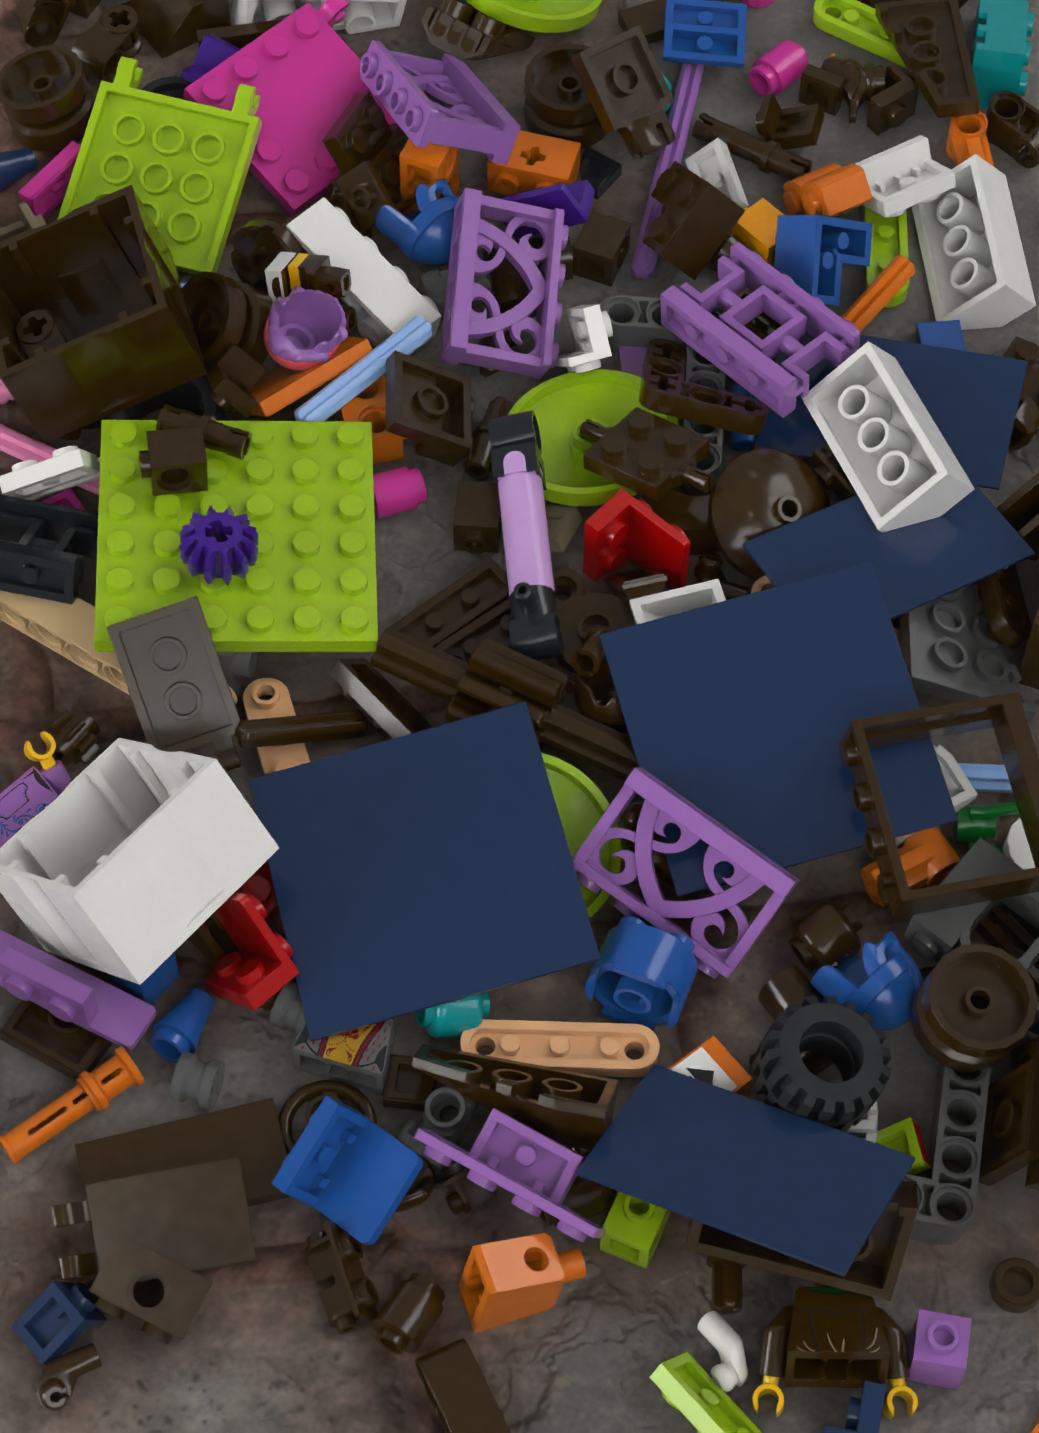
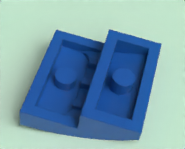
M666 0L662 61L743 68L747 4L710 0Z

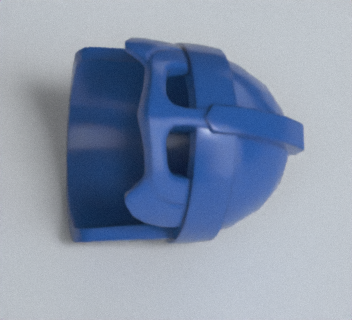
M440 179L431 186L418 184L416 201L420 211L416 210L408 217L391 205H384L380 208L375 220L376 228L399 247L400 251L411 262L433 266L449 264L454 206L458 198L453 194L445 179ZM437 192L442 194V198L437 200L435 194Z
M888 931L878 944L866 942L862 951V957L854 955L837 969L830 965L821 967L812 978L810 984L824 997H837L838 1005L844 1006L846 1001L857 1005L855 1012L860 1016L867 1012L874 1019L871 1024L874 1030L888 1031L901 1027L911 1018L913 996L923 983V979L915 961L904 951L896 935L892 931Z

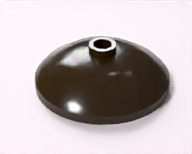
M769 448L757 449L734 458L721 470L711 489L708 503V519L714 542L723 557L738 572L757 581L766 575L743 548V543L831 505L822 482L805 462L785 451ZM783 503H784V504L787 506V508H788V511H789V516H788V517L785 516L784 513H783V511H782V504H783Z

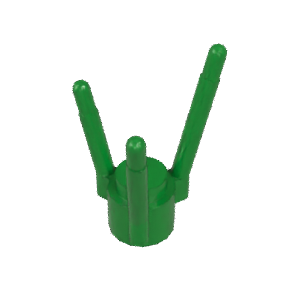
M1016 801L993 805H966L956 813L958 821L955 822L956 843H968L969 851L980 837L985 841L986 838H995L996 816L1019 814ZM990 844L1003 854V847Z

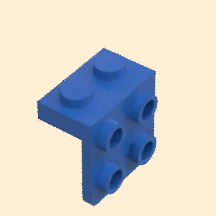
M326 1095L319 1108L311 1116L309 1124L294 1148L284 1159L280 1170L271 1184L284 1194L315 1207L359 1242L372 1245L381 1235L422 1169L423 1158L361 1112Z

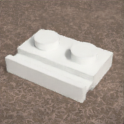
M66 446L53 451V458L38 463L37 460L19 462L11 467L12 472L0 476L2 494L33 501L100 478V458H97L95 454L78 448V446Z

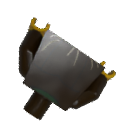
M814 1282V1287L801 1286L795 1292L794 1305L782 1307L763 1333L758 1374L763 1375V1383L756 1388L752 1396L753 1409L757 1415L758 1401L765 1394H772L779 1401L776 1408V1418L783 1412L784 1395L778 1387L779 1377L784 1378L785 1387L863 1388L865 1381L886 1385L887 1379H889L891 1391L884 1396L882 1409L886 1418L892 1419L894 1417L893 1396H899L905 1400L908 1417L915 1412L918 1406L916 1393L907 1387L905 1378L910 1377L905 1333L883 1308L876 1307L871 1296Z

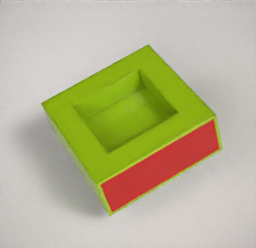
M906 1118L877 1131L876 1143L915 1157V1162L907 1174L916 1175L931 1168L920 1126L913 1118Z

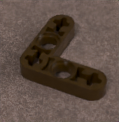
M654 339L649 342L643 362L639 392V403L643 407L656 413L741 434L758 435L763 432L769 413L768 407L763 402L751 397L684 381L686 349L676 342L665 339Z

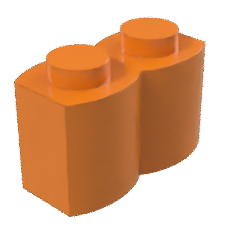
M829 163L790 180L783 186L785 191L783 202L791 215L836 217L872 200L864 169L853 163L843 167L836 163Z

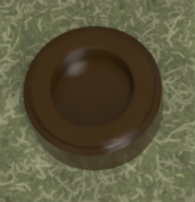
M1013 1257L1000 1262L995 1267L989 1282V1291L994 1302L1003 1310L1011 1313H1023L1032 1309L1039 1301V1269L1033 1263L1023 1258Z

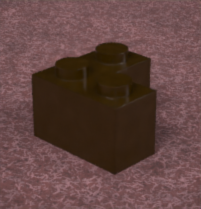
M674 161L671 167L659 176L656 188L650 195L664 205L666 209L662 215L658 216L651 223L648 234L642 242L693 280H696L745 210L712 184Z

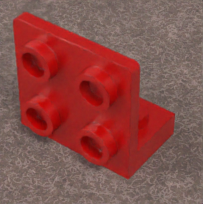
M621 489L585 521L583 573L594 582H597L608 571L613 573L619 569L626 557H629L640 567H647L667 575L665 586L669 589L685 587L691 542L680 527L675 524H668L653 512L647 502L640 498H634L624 489Z
M234 892L214 913L239 948V951L231 952L222 957L215 964V971L204 980V983L214 996L256 1011L300 972L290 959L293 955V950L288 942L277 932H272L264 919L267 917V912L263 905L249 893L245 895Z

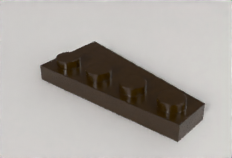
M900 0L876 3V18L937 118L979 114L980 101L958 0Z

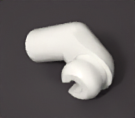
M710 1311L700 1319L697 1329L718 1351L721 1363L711 1369L712 1379L724 1392H729L735 1385L741 1387L748 1376L743 1340L718 1312Z

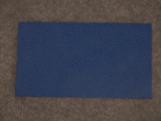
M806 332V335L798 341L805 346L815 338ZM860 335V348L869 341L896 358L959 464L976 486L999 490L1028 361L995 356L994 354L987 355ZM782 352L777 356L776 363L781 366V363L788 359L789 356ZM824 358L806 372L809 375V390L837 367ZM799 395L796 397V409L784 418L768 407L769 413L764 430L761 434L757 435L755 445L765 449L785 451L794 456L811 459L813 452L818 449L825 456L821 449L827 441Z
M970 478L969 480L975 489L938 518L880 532L858 495H855L744 542L742 545L775 587L871 561L890 619H894L999 571L1007 570L1008 567L1035 556L1032 548Z
M654 1064L577 1170V1176L845 1277L915 1162V1157Z

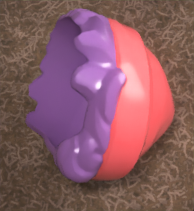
M300 286L295 287L288 297H277L270 308V313L264 326L266 350L274 361L292 370H306L326 362L337 351L340 343L348 337L345 312L337 298L330 294L323 293L320 290L313 291L310 289L305 290Z

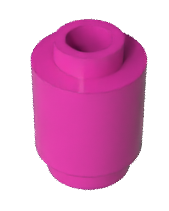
M790 40L780 41L753 63L752 69L748 73L749 82L753 89L763 97L766 94L779 95L801 78L802 72L808 64L806 51L798 43Z
M406 466L373 474L375 520L415 510L418 504L426 502V487L418 468L409 470Z

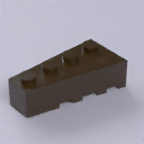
M902 1181L845 1277L690 1218L685 1249L891 1302L918 1211L917 1181Z

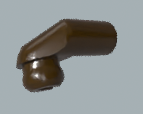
M93 1342L56 1357L46 1364L37 1388V1399L43 1408L51 1411L61 1410L69 1402L77 1378L102 1367Z

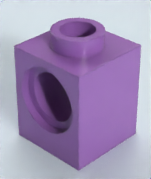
M919 1309L911 1333L908 1357L910 1377H907L906 1381L958 1390L967 1366L972 1319Z

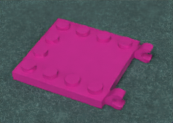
M326 0L317 11L308 2L184 89L183 97L187 101L232 111L239 84L256 87L255 95H260L261 99L254 116L260 117L263 124L249 170L291 217L325 194L330 180L337 178L340 170L322 140L355 94L370 90L360 78V58L331 28L346 17V13L343 10L350 4L347 0ZM371 92L377 105L382 109L388 124L390 125L396 123V121L391 117V115L387 112V110ZM424 92L427 97L430 95L428 92Z

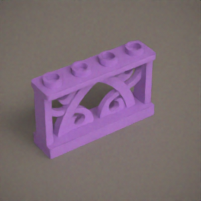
M371 41L368 52L362 56L360 62V78L416 147L425 149L429 142L483 152L493 163L507 165L520 130V125L462 60L445 53L442 61L390 51L380 41ZM424 92H428L439 99L444 106L429 100Z
M464 189L454 206L440 363L457 365L460 362L531 376V379L541 380L549 368L555 367L559 354V343L554 342V330L558 328L562 316V303L557 302L558 289L560 290L563 285L566 266L560 263L561 251L565 249L569 235V226L563 224L564 209L555 208L552 210L484 196L482 191L476 189ZM480 217L508 222L509 224L503 232L496 226L480 219ZM521 226L536 228L543 237L542 247L534 249L529 245L528 240L533 234L523 236L517 243L512 239L514 231ZM478 248L485 249L488 255L492 248L497 250L495 257L490 261H483L477 255ZM506 257L519 272L530 293L515 307L501 314L495 297L485 287L475 283L474 276L492 272ZM541 262V268L539 271L538 267L536 266V263ZM475 300L483 301L488 307L491 318L486 319V308L481 313L475 312L472 309V302ZM537 309V315H536V321H535L534 319L530 318L529 316ZM509 330L511 339L520 346L523 344L520 333L528 332L534 340L533 351L528 354L514 352L506 343L503 332ZM493 336L496 348L468 343V339Z
M642 767L633 769L624 782V786L572 858L574 868L577 870L578 881L595 893H598L602 888L617 899L613 906L625 916H632L638 919L642 917L658 929L670 934L680 933L690 938L695 946L693 954L696 956L698 968L714 979H717L720 974L726 978L733 975L783 902L800 881ZM639 794L645 801L640 812L636 832L626 828L614 827L635 795ZM670 822L675 823L680 828L681 836L676 843H664L654 839V832L667 837L664 828ZM614 838H624L635 842V852L621 850L612 855L620 856L624 859L625 869L623 872L616 874L604 868L600 860V851L607 841ZM702 839L709 844L703 862L704 876L709 888L715 895L687 901L665 900L656 877L653 850L661 853H677L689 849ZM721 861H727L734 867L732 877H722L728 885L732 886V888L726 891L718 882L714 870L715 866ZM638 877L644 899L625 885L633 882ZM766 885L774 893L750 925L746 915L737 903L748 898L762 886ZM728 909L737 921L738 938L728 948L713 947L705 938V928L708 925H716L723 935L726 926L724 918L719 911ZM694 917L691 924V932L671 918Z

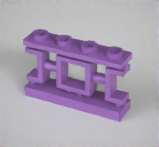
M736 242L730 247L729 258L722 256L718 259V278L720 280L704 292L700 293L685 282L680 286V290L672 285L660 294L661 324L782 418L796 409V397L798 395L803 398L809 394V375L806 373L809 369L824 358L838 367L860 348V332L852 322L842 319L827 308L821 299L811 296L796 285L788 275L781 274L765 262L757 252L750 251L740 242ZM746 286L752 293L741 299L737 295L745 290ZM723 306L727 311L720 315L719 319L711 314ZM762 312L781 325V327L763 340L744 326ZM807 332L815 339L804 346L798 340L803 338ZM783 352L789 358L779 366L772 359Z

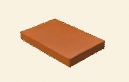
M348 336L346 340L340 343L337 351L326 362L306 370H292L280 365L263 375L250 390L258 402L251 415L269 417L343 373L373 350L368 339Z

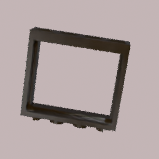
M1019 692L851 720L843 740H840L839 743L840 756L844 767L851 768L855 782L852 785L854 807L858 813L863 812L867 825V829L864 832L866 850L871 858L876 857L880 874L877 876L878 893L883 903H889L892 918L1039 892V757ZM993 727L1035 868L909 890L869 749Z

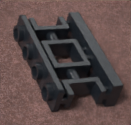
M0 495V591L73 604L78 596V583L81 584L84 579L85 556L97 558L98 513Z

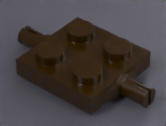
M636 407L617 425L609 428L595 423L591 419H586V422L584 421L581 425L580 436L596 442L583 454L584 469L652 500L658 501L670 489L687 483L707 493L715 483L714 474L696 468L697 464L710 453V439Z

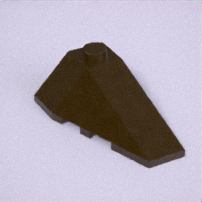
M422 1044L413 1057V1068L491 1110L496 1108L554 1141L566 1145L567 1148L580 1155H589L613 1122L619 1080Z

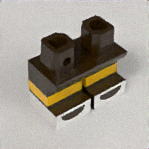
M281 251L265 269L268 295L273 303L279 296L283 298L288 297L294 288L299 286L305 290H320L333 297L343 298L348 295L351 289L350 270L331 266L330 258L326 255ZM342 306L347 321L346 330L348 335H350L357 325L356 311L353 307Z

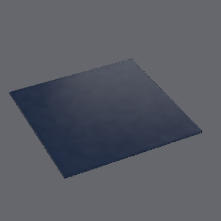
M871 561L599 635L638 767L647 770L783 868L865 847L864 832L867 829L863 812L858 813L854 807L852 785L855 782L851 768H845L842 763L839 750L840 740H843L851 720L921 709ZM931 738L869 749L894 838L958 821ZM670 822L664 828L667 837L659 835L661 842L676 843L680 839L681 831L675 823ZM702 839L687 850L677 853H664L677 898L710 889L705 880L703 870L704 857L709 844ZM721 861L715 866L714 870L718 882L721 886L726 885L727 883L722 877H732L734 874L733 865L727 861Z
M526 702L248 779L257 817L279 847L268 859V864L286 940L293 950L291 960L300 972L295 978L311 1042L601 960Z

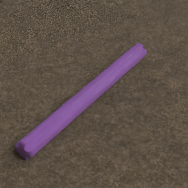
M682 63L673 97L674 102H672L668 117L675 132L676 140L669 146L665 141V145L659 153L631 264V274L636 279L649 280L654 275L658 253L642 241L647 236L651 223L658 216L662 215L666 207L650 195L656 188L659 176L669 169L674 161L681 164L704 72V65Z

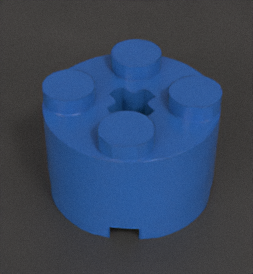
M636 917L621 918L618 926L610 929L603 940L599 950L601 960L594 962L585 984L586 995L591 1002L595 996L604 1005L601 1013L615 1023L641 1024L650 1028L653 1032L656 1024L667 1023L666 1029L672 1028L679 1020L697 974L698 964L693 954L694 943L683 934H670L656 927L646 925Z

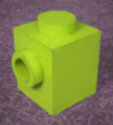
M618 1191L603 1225V1228L606 1230L600 1239V1250L647 1269L671 1211Z

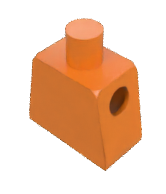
M547 1233L472 1246L458 1284V1289L473 1333L482 1332L551 1309L555 1306L564 1283L586 1277V1265L583 1255L577 1247L556 1252L552 1238Z

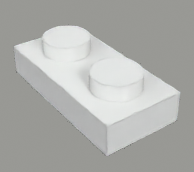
M716 138L685 159L687 168L712 184L740 207H749L727 144L721 139Z

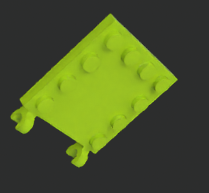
M121 56L114 82L101 81L58 219L69 214L74 209L132 185L171 251L176 270L194 275L204 271L217 273L263 124L260 117L254 116L258 110L261 97L260 95H255L256 87L239 84L232 111L136 89L140 84L143 69L137 67V59Z

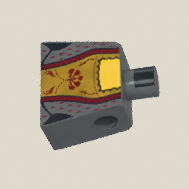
M393 1018L312 1042L310 1041L305 1023L292 1046L294 1068L384 1095L398 1020Z

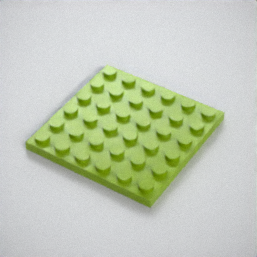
M101 420L94 627L95 652H115L106 628L107 626L198 596L217 652L376 651L378 642L372 422L215 420L224 425L252 433L250 448L244 459L239 460L225 453L206 448L208 491L153 496L150 478H141L139 451L147 450L146 431H156L157 420ZM210 505L217 513H223L230 506L234 512V517L247 514L250 526L256 527V532L258 533V546H256L258 548V558L255 565L248 566L245 578L231 575L232 579L228 586L222 578H215L208 585L204 579V574L192 577L188 570V564H184L180 558V532L183 525L190 524L193 512L206 516Z

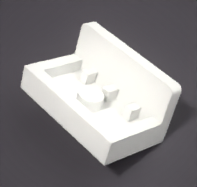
M922 135L855 163L864 169L872 194V200L863 205L885 218L899 216L907 208L920 202L935 200L940 197L941 193L956 187L954 171L931 159L928 138Z
M600 304L580 305L566 309L576 351L558 356L555 366L566 367L568 373L574 371L581 373L602 367L600 359L612 356L608 337L613 336V330L607 311L601 312Z

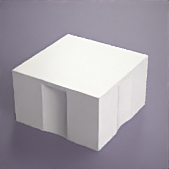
M118 738L70 782L50 805L26 823L0 848V893L46 952L141 985L279 847L217 759L183 751H161L151 744Z

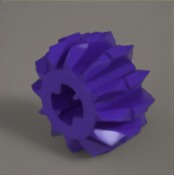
M210 505L206 516L193 512L190 524L183 525L180 532L181 545L179 548L182 562L188 564V570L192 577L204 574V579L208 585L215 578H222L227 586L232 579L231 575L245 578L248 566H254L257 561L258 548L256 546H258V533L256 532V527L250 526L247 514L234 517V512L230 506L223 513H217Z

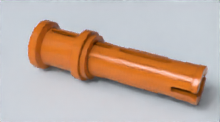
M122 1046L114 1050L115 1056L90 1073L84 1070L78 1074L79 1077L75 1079L77 1085L45 1107L39 1109L35 1114L3 1136H0V1144L15 1165L23 1157L57 1136L93 1109L97 1112L105 1111L110 1107L109 1101L135 1084L140 1087L146 1083L138 1067ZM86 1096V1098H84L83 1100H81V1101L78 1102L77 1104H74V1103H76L77 1101H79L80 1099H82L83 1097ZM56 1117L54 1120L43 1126L45 1123ZM43 1126L41 1129L30 1135L32 1132Z

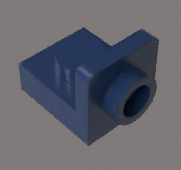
M53 1281L11 1325L42 1365H46L50 1360L61 1356L86 1328H100L107 1321L102 1312L94 1306L98 1297L90 1292V1288L80 1282Z
M865 1381L860 1398L850 1397L845 1422L846 1429L824 1426L823 1433H879L886 1385Z

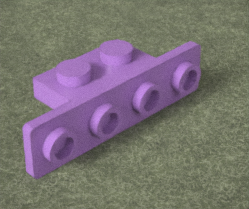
M0 930V986L6 988L8 992L21 1000H29L47 1009L60 1020L73 1022L129 1051L136 1047L156 1016L154 1006Z
M496 1108L492 1109L470 1152L430 1130L418 1128L414 1138L426 1144L422 1153L447 1167H450L453 1160L470 1169L467 1178L492 1192L495 1191L497 1185L515 1194L511 1201L512 1204L536 1217H539L541 1211L544 1210L560 1219L556 1226L558 1230L584 1243L587 1235L592 1238H602L606 1230L605 1228L562 1205L577 1177V1170L586 1159L582 1155Z

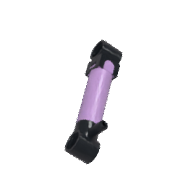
M533 410L488 419V431L492 448L490 451L493 477L499 492L512 617L509 619L512 650L534 660L563 656L564 640L556 607L544 490H547L544 462L541 457L542 443L537 418Z

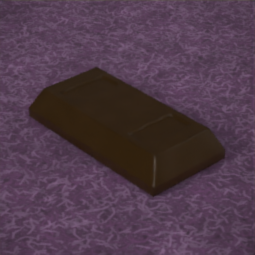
M647 567L606 575L607 577L604 578L605 583L614 593L628 599L663 592L667 582V575Z

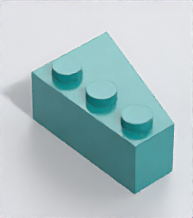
M979 0L971 52V64L980 101L979 108L987 109L990 98L997 92L1010 91L1019 96H1025L1028 71L1022 70L1023 66L1028 67L1032 42H1028L1027 37L1032 35L1035 17L1034 12H1028L1029 0Z

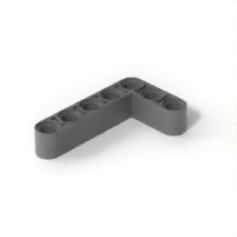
M617 295L609 298L604 303L602 312L607 311L613 330V336L608 337L611 351L618 352V346L648 347L649 342L654 339L676 342L683 346L687 352L684 381L725 391V373L661 324L660 298ZM721 306L711 314L719 319V316L726 311ZM682 419L681 427L710 439V453L697 464L696 468L714 474L716 480L720 473L722 462L723 429ZM687 483L679 485L682 492L689 496H706L711 493V490L705 493L703 490Z
M939 1063L928 1152L931 1168L926 1170V1178L907 1174L903 1180L917 1181L918 1211L909 1239L940 1245H951L963 1237L973 1218L976 1209L991 1067L985 1070L969 1071L968 1073L971 1074L973 1080H964L954 1073L953 1070L955 1069L945 1067ZM948 1115L962 1116L969 1126L954 1124ZM949 1160L958 1163L964 1172L953 1173L945 1168L943 1161ZM946 1207L952 1209L957 1214L959 1220L949 1221L939 1215L937 1208Z

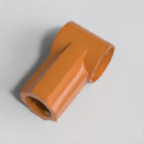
M980 110L979 114L951 117L946 152L953 160L955 167L974 154H977L994 167L986 136L988 119Z
M939 827L912 834L904 842L902 848L898 849L909 890L919 889L925 885L927 887L940 885L961 860ZM877 861L863 867L860 876L864 882L865 890L872 901L884 907L889 903H883L880 899L877 888V876L880 874Z

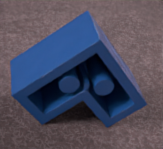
M822 215L778 216L774 268L781 274L788 275L796 285L811 296L821 299L825 306H839L842 267L870 266L872 223Z

